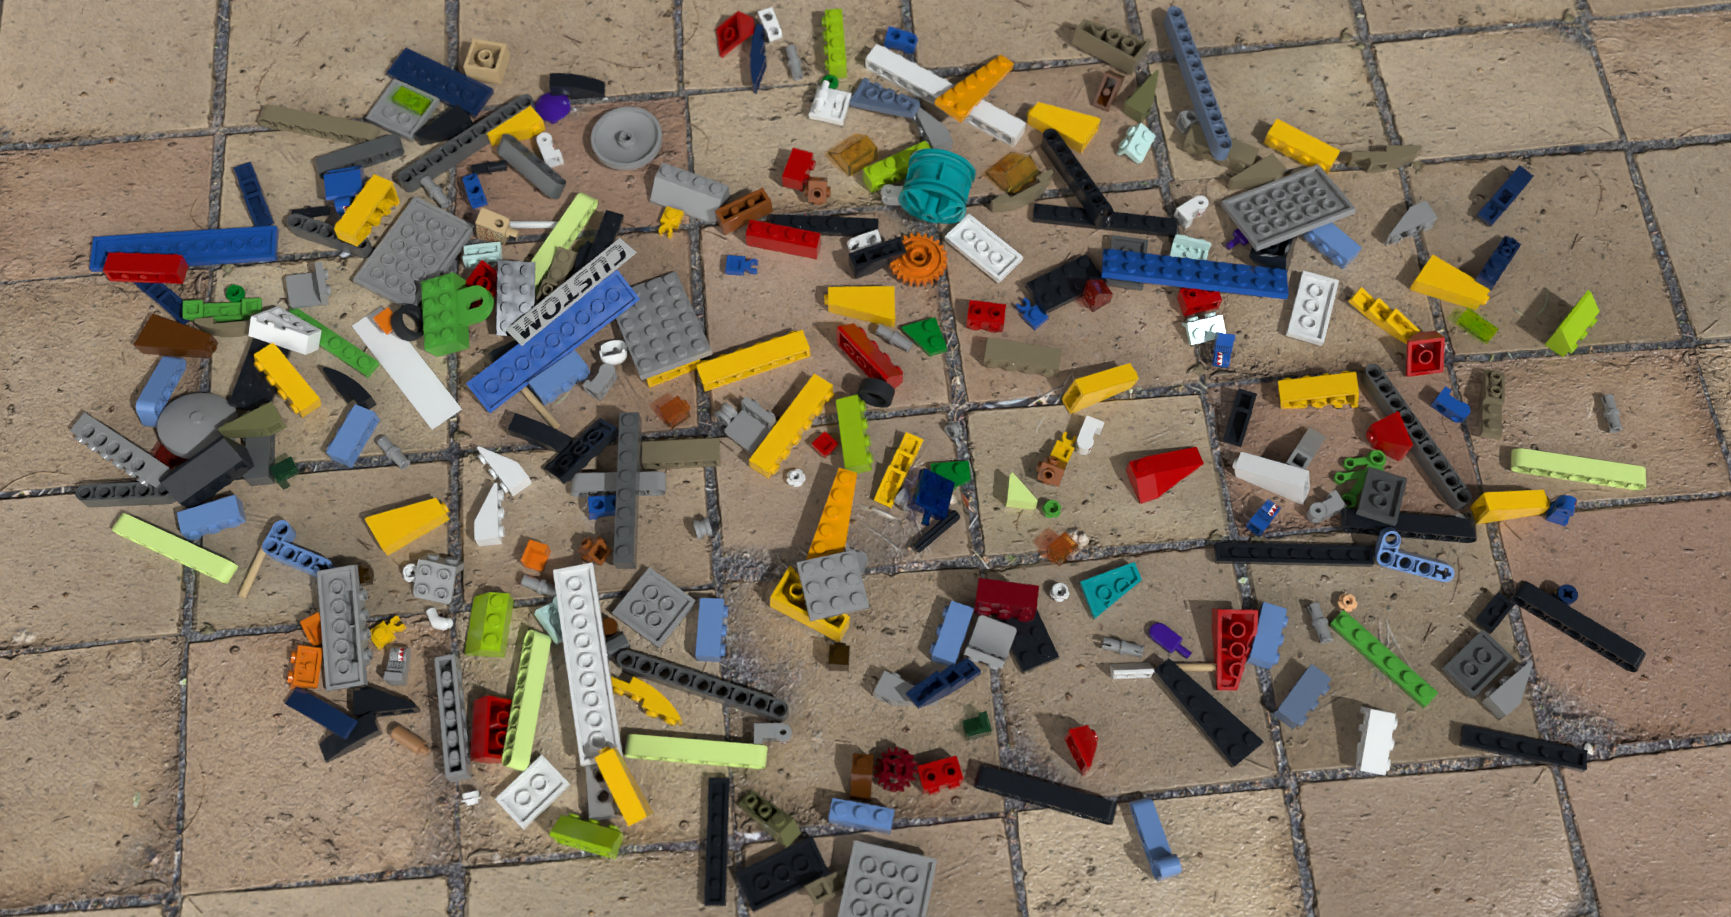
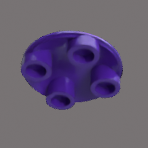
M548 92L537 100L535 109L543 120L548 121L550 124H556L558 120L563 119L571 111V105L566 95L552 96L551 92Z

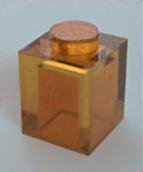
M676 396L659 408L661 416L671 429H674L691 417L689 404L685 399L682 401L679 396Z
M1064 532L1048 546L1046 554L1052 563H1056L1060 567L1076 553L1079 545Z

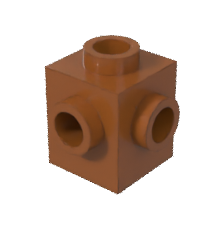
M828 177L809 178V186L805 185V196H808V202H812L814 205L826 203L827 197L831 195V187L827 186Z
M1045 456L1044 460H1039L1036 472H1039L1037 479L1046 485L1052 484L1059 487L1067 463L1060 461L1055 456Z
M588 536L582 540L577 552L582 555L581 559L585 563L593 562V564L601 566L613 550L606 545L607 542L601 537Z

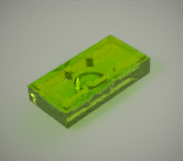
M402 85L391 98L394 103L421 117L432 104L429 99Z
M1467 308L1456 321L1458 325L1485 344L1499 330L1470 308Z

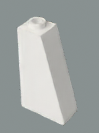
M1241 452L1239 458L1234 460L1233 469H1235L1236 477L1304 505L1310 490L1308 470Z

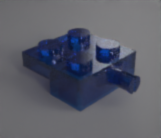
M926 468L920 469L916 487L911 488L907 507L923 513L921 525L929 526L931 517L936 520L946 519L955 482Z

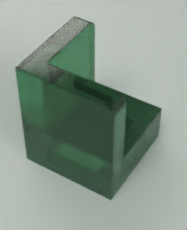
M292 457L269 467L283 490L290 487L288 479L299 474L298 465Z
M987 711L978 713V717L962 721L967 741L991 735L992 728Z

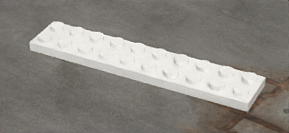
M592 562L553 570L581 766L596 764L594 758L599 755L598 751L607 746H610L611 749L617 747L623 757L594 564Z

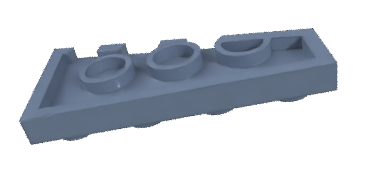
M865 77L849 101L851 107L912 119L920 108L918 100L904 94L899 95L893 89H885L877 82L871 83Z

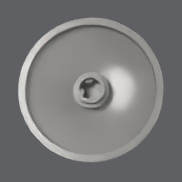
M620 107L607 112L596 122L591 133V144L596 157L606 166L617 170H632L646 165L656 157L663 141L662 130L658 120L650 112L638 107Z
M209 393L189 394L174 400L162 411L158 419L157 431L161 443L168 451L179 457L190 459L222 436L218 428L239 417L235 407L229 406V401L218 395Z

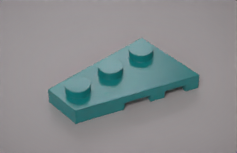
M1135 562L1080 581V587L1093 619L1097 618L1142 581Z

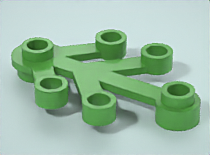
M1370 451L1367 457L1346 458L1343 462L1345 470L1350 471L1355 466L1367 465V467L1361 471L1337 472L1333 477V481L1337 485H1342L1345 481L1358 479L1351 491L1341 497L1343 501L1350 503V506L1346 505L1345 509H1353L1357 504L1356 496L1363 487L1368 467L1384 471L1383 466L1386 463V457L1382 451ZM1346 462H1350L1352 466H1348ZM1337 476L1342 477L1343 480H1338Z

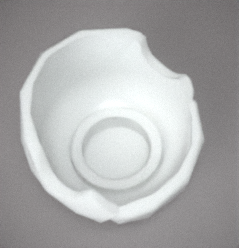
M613 340L602 344L601 351H599L601 361L612 365L623 363L628 357L626 342Z

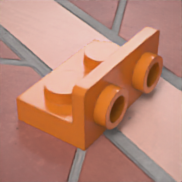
M298 645L295 651L291 652L290 663H293L292 671L289 670L287 675V683H290L289 689H294L295 687L318 688L323 648Z

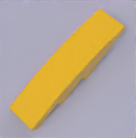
M1362 287L1357 289L1348 301L1366 318L1405 344H1407L1408 339L1421 332L1397 308L1392 310L1379 297L1374 299Z
M907 432L905 433L873 501L892 508L894 499L901 491L924 439Z

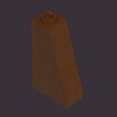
M153 313L134 343V346L143 354L207 359L216 351L218 345L217 340L209 333Z

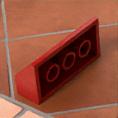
M854 323L837 327V345L869 378L883 380L893 386L894 389L903 382L902 369L898 365L895 366L885 352L882 353L879 350L877 343L874 340H870L861 327L858 328Z

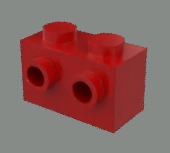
M792 148L782 175V185L784 187L803 192L805 185L809 184L810 171H814L816 165L812 152Z
M1183 287L1179 290L1177 296L1184 317L1218 309L1222 302L1218 291Z
M969 300L966 328L975 331L988 330L992 333L1003 332L1006 304Z
M957 755L919 765L916 769L918 770L917 775L923 794L935 795L941 792L940 789L948 788V790L957 789L964 781Z

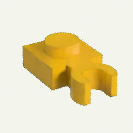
M666 206L660 220L662 226L659 228V236H662L663 232L668 231V238L671 239L673 236L672 229L679 228L684 211Z
M1064 432L1061 441L1057 440L1050 456H1055L1060 461L1068 463L1075 449L1072 446L1077 437L1074 436L1072 440H1068L1066 438L1067 432Z
M394 616L388 625L383 621L370 630L371 640L379 650L396 639L394 633L402 632L406 629L404 624L396 626V623L401 620L399 616Z

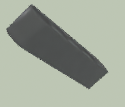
M390 134L320 156L315 159V164L319 177L324 180V174L328 170L358 165L367 168L401 157L405 152L400 136Z
M503 134L496 150L497 153L548 197L560 199L567 183L566 180L514 136Z
M292 214L287 219L288 226L297 237L364 259L369 258L374 251L367 237L356 247L338 239L334 225L300 214Z
M140 482L84 484L79 486L75 492L76 498L87 507L164 505L176 502L169 492L164 495L167 490L161 483L157 488L151 484L145 486Z

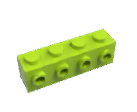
M842 8L825 9V16L822 17V27H826V31H823V41H827V45H824L825 56L828 55V59H825L826 70H829V75H834L837 78H847Z
M925 140L863 168V181L870 193L881 190L884 185H892L905 179L908 174V162L911 154L920 149L930 148L927 141Z
M858 395L836 399L845 469L857 474L872 471L871 463H874L872 452L869 451L871 439L869 434L867 435L866 430L869 428V424L864 416L866 411L865 401L861 400Z

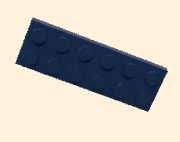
M407 47L386 72L388 77L395 78L431 94L448 106L455 107L459 105L469 116L474 118L477 117L494 94L493 88Z

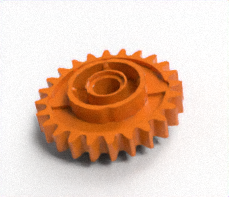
M919 232L917 236L910 233L909 238L903 235L902 242L907 253L890 263L892 274H897V280L902 278V284L909 282L910 287L913 283L916 284L917 288L921 283L926 287V282L932 285L933 279L938 281L939 275L943 276L947 266V252L943 251L944 245L939 246L940 240L933 241L934 236L927 238V233L923 236H920Z

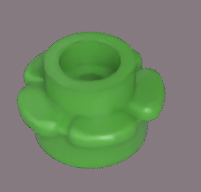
M1055 500L1047 501L1042 507V511L1047 518H1057L1061 514V505Z

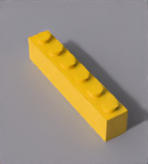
M795 330L781 337H773L771 340L763 343H755L748 348L737 349L730 354L719 355L712 360H704L697 364L696 367L703 389L706 392L811 357L810 347L803 330Z
M815 373L751 456L749 459L750 468L767 479L772 474L775 475L778 472L780 463L789 457L792 447L799 444L803 432L810 429L813 423L812 420L815 416L818 417L822 413L824 404L826 402L829 403L833 398V384Z

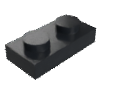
M1497 592L1473 622L1490 635L1515 604L1503 594Z

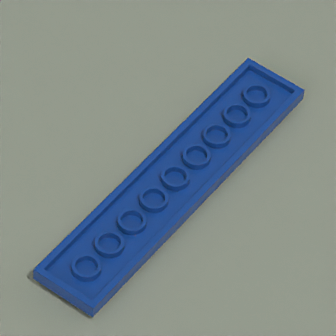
M276 225L93 237L89 269L92 272H103L109 252L178 254L184 257L188 266L277 261L279 229Z
M1103 248L1102 278L1286 300L1289 294L1287 270Z
M617 269L524 345L521 346L518 343L469 380L466 385L487 411L491 413L526 387L530 380L568 355L638 302L640 298Z

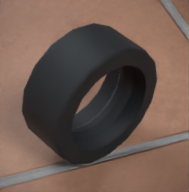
M405 304L393 312L391 326L395 334L408 342L415 341L423 336V310L416 305ZM404 313L414 319L417 325V332H413L406 327L403 321Z
M864 378L861 380L857 395L868 405L886 408L892 403L895 389L883 380Z

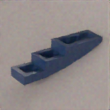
M760 24L756 25L750 52L753 93L755 94L759 90L767 68L765 40H763L764 25Z
M251 161L234 167L238 183L255 227L275 224Z
M133 282L136 287L177 322L186 325L190 321L183 319V300L163 283Z
M967 657L957 665L951 664L940 673L938 671L934 672L907 691L905 695L917 709H920L963 687L981 675V670Z
M296 687L285 702L290 708L345 740L358 723L353 718L299 687Z

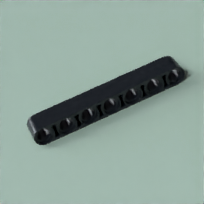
M1046 129L1043 132L1041 142L1042 150L1094 223L1100 228H1108L1114 212L1112 206L1060 134L1054 129Z
M1348 508L1341 510V531L1346 533L1379 536L1382 529L1392 527L1399 533L1401 538L1457 543H1473L1477 541L1476 521L1473 519L1399 513L1396 525L1392 526L1357 515V509ZM1391 533V534H1388L1387 536H1389V537H1395V534H1392V533Z
M1519 581L1510 597V600L1517 606L1629 672H1637L1646 656L1645 651L1527 581Z
M978 766L973 785L974 788L1101 824L1113 825L1117 809L1116 802L991 767Z

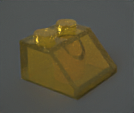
M856 133L829 150L828 154L848 177H851L878 159V147L867 135Z
M1010 152L985 173L1003 191L1015 193L1025 183L1032 181L1039 171L1030 154Z

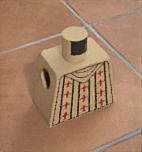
M481 208L475 222L477 239L488 242H501V245H505L507 239L517 241L520 231L511 228L509 218Z

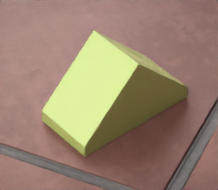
M1012 472L1008 480L1006 507L1035 509L1038 500Z

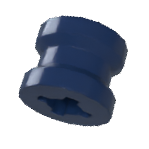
M1564 584L1555 590L1552 596L1570 606L1577 600L1578 592L1572 585Z

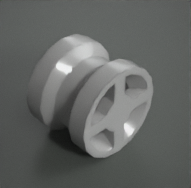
M723 402L721 409L714 413L715 418L725 426H728L731 423L730 420L738 415L737 411L726 402Z
M905 487L898 493L894 503L901 505L903 510L907 512L915 504L918 496L909 493V489Z
M704 517L700 521L693 520L698 539L705 535H713L708 517Z

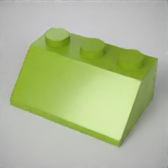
M1589 290L1575 304L1544 344L1563 358L1568 352L1572 354L1579 346L1576 342L1578 340L1582 341L1588 334L1586 329L1588 327L1591 329L1598 320L1595 317L1600 311Z
M488 592L474 597L465 655L505 658L514 600L509 593Z
M568 813V816L561 815L550 831L549 836L556 843L614 860L617 858L624 837L622 832L619 831V827L608 825L607 828L599 826L600 822L592 819H588L587 822L579 820L580 816Z

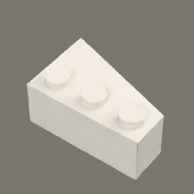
M277 306L251 316L248 336L307 355L319 349L322 330Z
M1361 706L1360 712L1364 713V723L1359 724V731H1362L1360 743L1357 745L1356 769L1386 775V771H1389L1391 764L1390 759H1388L1389 751H1392L1394 746L1392 734L1393 730H1396L1397 727L1396 714Z

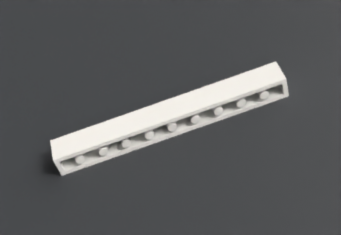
M878 44L875 45L866 57L867 70L936 106L934 103L937 97L955 86L945 78L938 77L931 71L923 69L916 63L910 62L903 58V56L895 54L888 48ZM981 100V103L975 106L964 120V122L1013 148L1024 134L1026 125L1020 118H1015L1005 110H1000L984 100Z

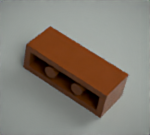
M762 187L715 210L716 222L724 235H727L749 224L750 219L757 220L772 213V203Z

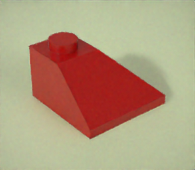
M737 11L716 28L720 57L723 58L754 34L755 25L753 17Z
M1436 330L1418 332L1407 340V377L1443 373L1445 337Z
M1399 411L1371 424L1366 431L1367 441L1371 443L1372 448L1382 451L1386 456L1396 461H1401L1413 447Z
M1089 725L1069 729L1064 738L1082 776L1086 775L1092 766L1098 744L1097 734L1094 729H1090Z

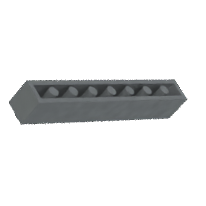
M620 412L613 555V563L616 569H636L642 419L639 412Z

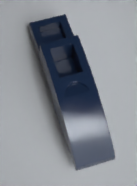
M1519 165L1476 217L1491 227L1530 182L1533 175Z
M1505 235L1475 281L1492 290L1521 244L1514 238Z

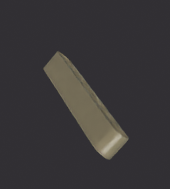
M268 104L264 106L258 120L266 128L355 145L377 139L380 133L379 127L374 124Z

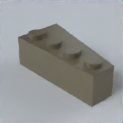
M1083 19L1075 29L1072 44L1132 75L1146 57L1152 40L1147 38L1146 40H1141L1137 38V35L1131 34L1129 36L1120 33L1121 30L1115 28L1110 30L1105 25Z

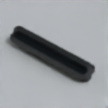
M952 510L913 543L914 550L918 553L924 550L960 519L959 513L956 510Z

